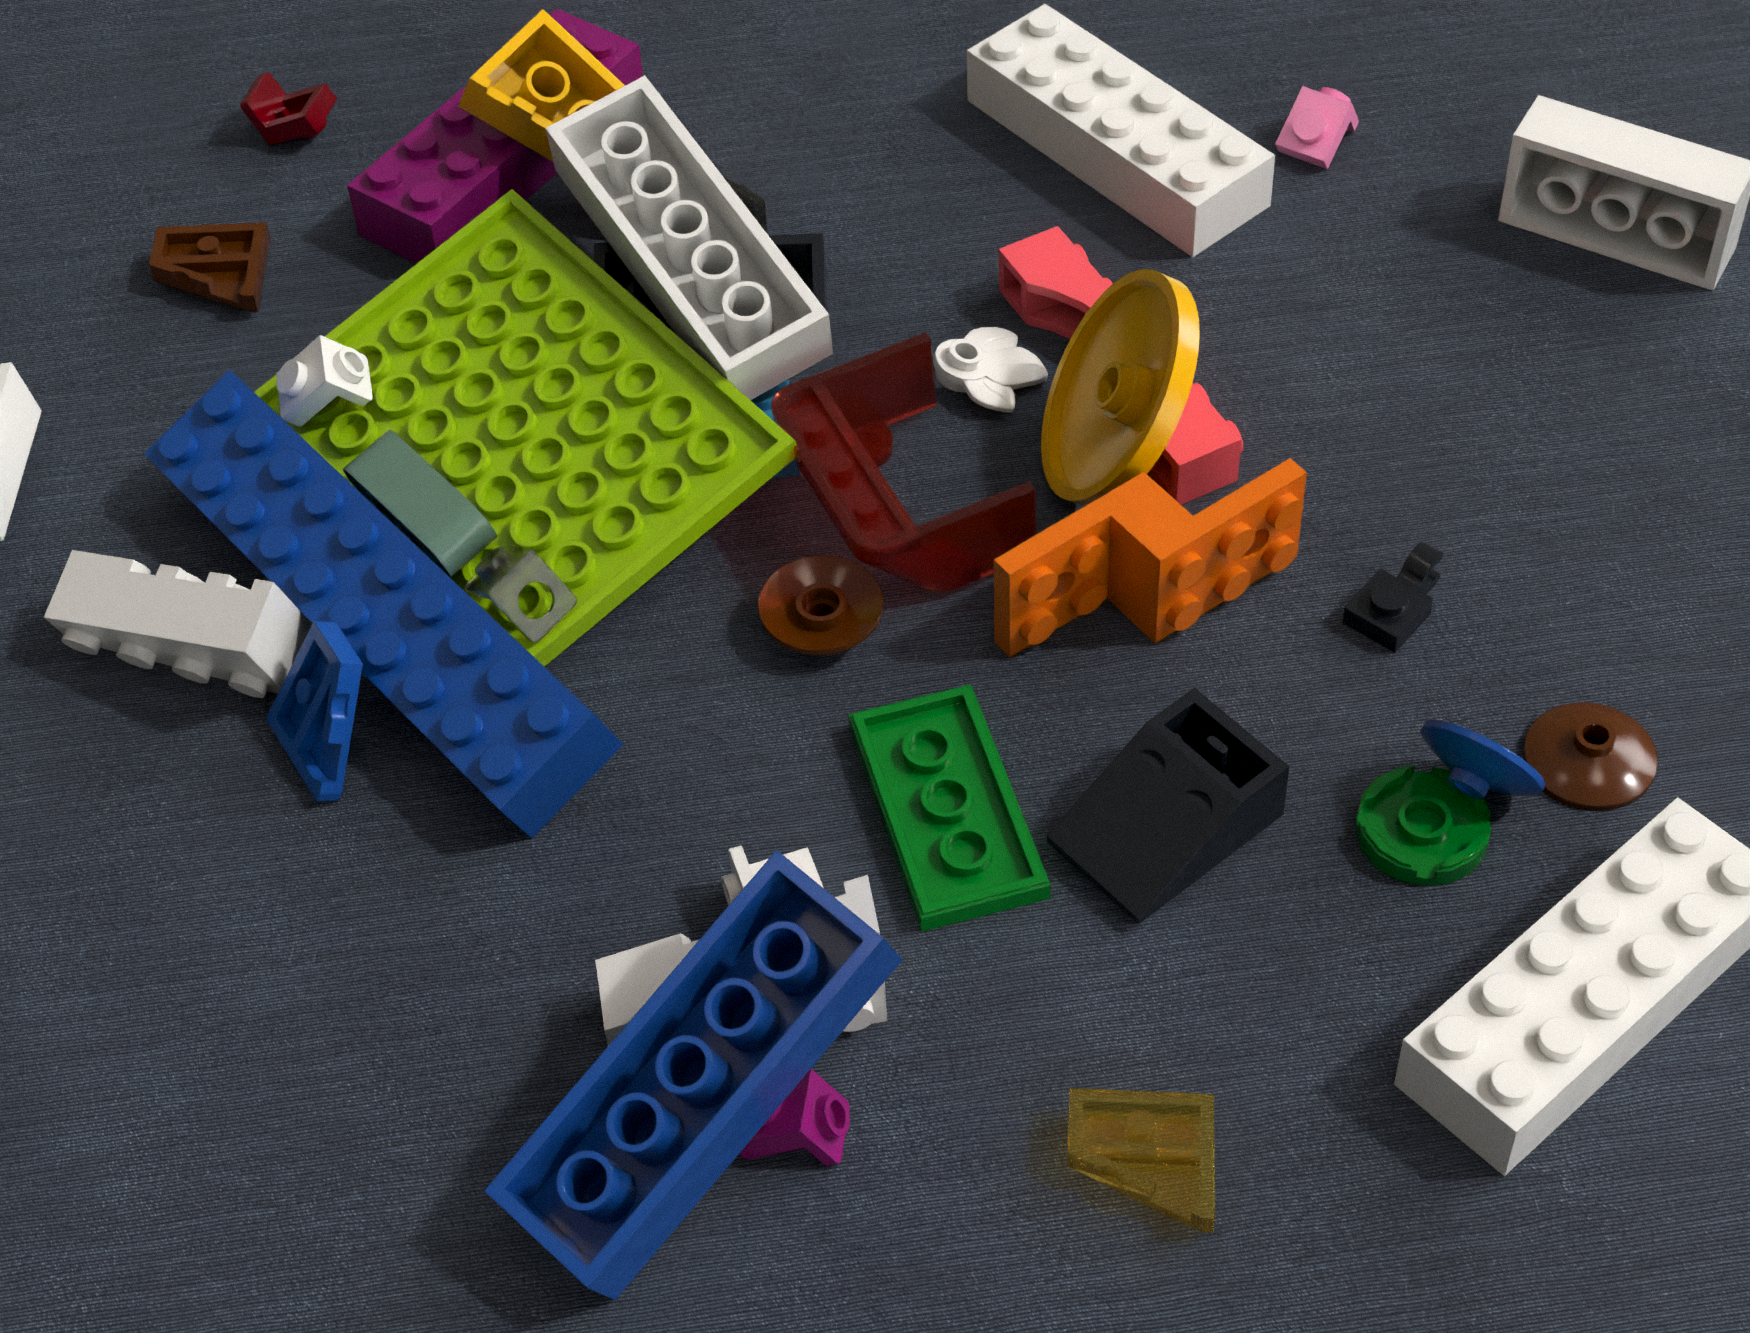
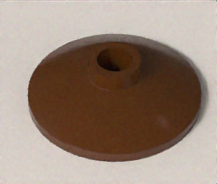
M813 555L791 561L776 570L766 580L760 591L758 610L763 628L781 646L803 654L827 655L848 650L867 639L881 620L884 603L879 582L864 566L844 557Z
M1569 703L1557 706L1543 713L1529 728L1523 748L1524 760L1543 777L1546 783L1543 792L1565 805L1589 811L1614 810L1638 800L1650 788L1655 778L1658 763L1657 751L1651 737L1636 720L1615 708L1596 703Z

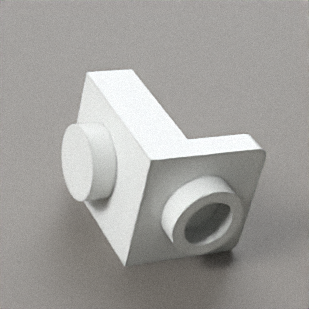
M319 335L293 359L288 360L280 371L276 373L281 418L299 427L303 426L336 396H340L360 406H365L373 399L367 357L351 347H346L322 335Z

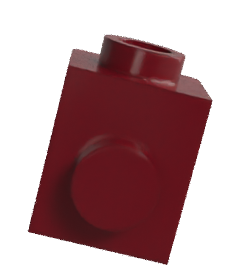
M269 72L257 76L241 101L240 107L267 143L273 146L297 138L308 140L318 135L327 125L326 117L337 101V97L326 83L286 94Z

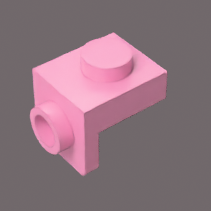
M1302 86L1275 143L1278 151L1328 169L1346 130L1355 132L1359 123L1350 98L1342 92L1329 87H1322L1319 92Z

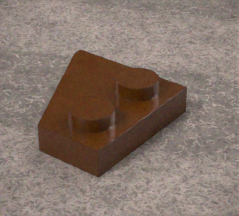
M267 223L157 227L149 262L154 281L248 312H258L271 240Z

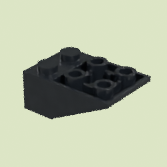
M1193 688L1144 724L1049 832L1047 842L1139 925L1284 815L1290 766L1201 692Z

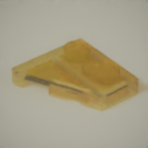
M1069 1088L1067 1166L1200 1232L1214 1233V1094Z

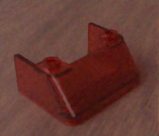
M926 332L780 389L773 397L771 403L773 421L796 441L797 445L794 446L795 463L850 551L859 561L927 590L944 592L993 574L994 559L1037 534L1035 488L1030 481L916 527L879 471L878 467L886 463L893 453V437L887 425L936 406L931 339Z

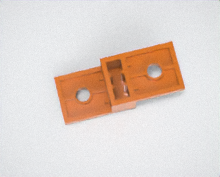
M1289 458L1194 516L1145 472H1142L994 559V642L1011 657L1030 645L1042 643L1053 631L1079 615L1092 613L1106 599L1110 600L1154 643L1159 642L1175 631L1188 629L1207 611L1224 601L1235 600L1243 594L1248 586L1271 572L1276 573L1284 570L1297 557L1307 472Z

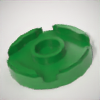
M1415 766L1398 767L1377 777L1362 794L1355 825L1360 849L1374 867L1397 881L1423 887L1450 884L1471 874L1486 856L1491 833L1489 820L1491 814L1487 801L1485 799L1472 798L1458 791L1447 781L1451 771L1432 767L1431 773L1425 771L1414 772Z

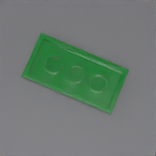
M971 684L848 714L849 729L921 932L1051 899V884Z

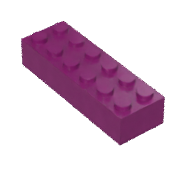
M559 9L550 14L555 21L625 86L643 77L639 44ZM466 85L347 185L359 236L416 264L511 189L526 201L557 173L554 162L458 107Z

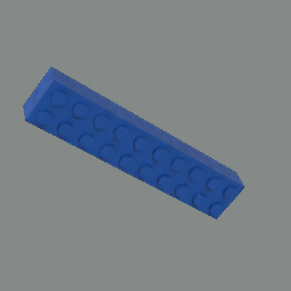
M230 369L144 453L270 581L274 582L312 623L314 621L336 622L362 661V673L504 815L531 838L624 745L593 712Z

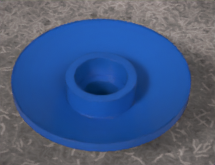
M1428 720L1420 730L1422 738L1431 751L1452 770L1447 780L1448 783L1472 798L1483 800L1488 790L1512 796L1536 797L1541 795L1546 786L1543 777L1529 763L1512 751L1479 733L1440 720Z

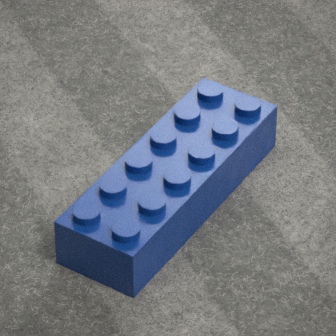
M776 850L484 1191L588 1289L616 1300L901 963L902 958L879 933Z

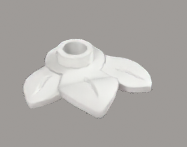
M981 327L971 330L964 339L946 340L938 345L933 357L936 378L943 386L956 392H966L970 399L980 406L1007 413H1012L1015 407L1013 389L1043 383L1047 380L1048 372L1035 354L1022 347H1016L1018 337L1015 333L998 327Z

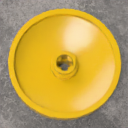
M1140 269L1130 272L1114 282L1101 294L1073 333L1051 384L1041 433V457L1044 474L1050 488L1062 499L1086 506L1142 472L1148 474L1172 437L1183 413L1193 383L1200 339L1196 303L1192 293L1181 281L1152 269Z

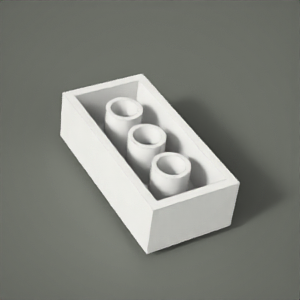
M1538 95L1513 134L1498 221L1713 291L1736 250L1750 197V160Z

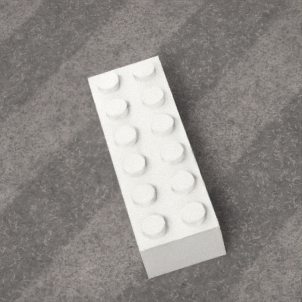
M1043 4L967 50V96L970 103L1191 257L1196 256L1271 206L1275 155L1047 4Z
M645 75L545 128L556 172L678 337L749 400L758 397L833 354L828 312Z
M1677 797L1403 1039L1394 1085L1505 1177L1750 948V849Z

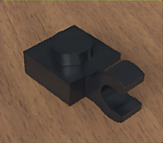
M1420 542L1408 555L1397 577L1380 568L1344 607L1343 623L1396 653L1431 614L1433 598L1426 593L1435 586L1440 578V573L1433 570V568L1443 558V553L1424 542Z

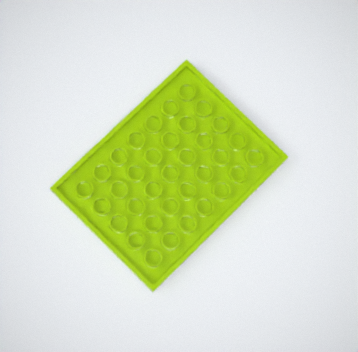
M513 189L324 336L346 347H351L367 357L373 399L365 406H360L340 396H336L301 427L285 421L349 483L351 482L343 472V468L390 429L468 499L490 523L497 534V538L455 573L451 579L544 667L801 454L796 441ZM275 375L254 391V393L281 417L279 393L276 386L277 375Z

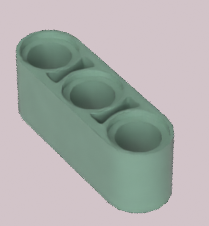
M390 429L343 468V472L353 486L450 578L497 538L496 532L479 510Z

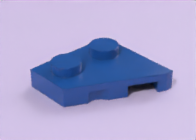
M324 621L313 622L266 720L315 800L339 801L343 791L363 663L337 623Z

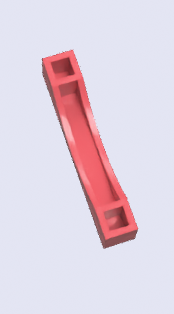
M1059 226L999 249V292L1026 325L1048 330L1068 339H1071L1079 323L1094 302L1113 284L1109 278H1102L1090 264L1087 254L1081 245L1073 244ZM1192 383L1186 405L1176 429L1161 456L1148 472L1154 481L1181 505L1238 481L1240 453L1243 451V440L1238 428L1232 421H1225L1210 403L1206 391L1200 384Z

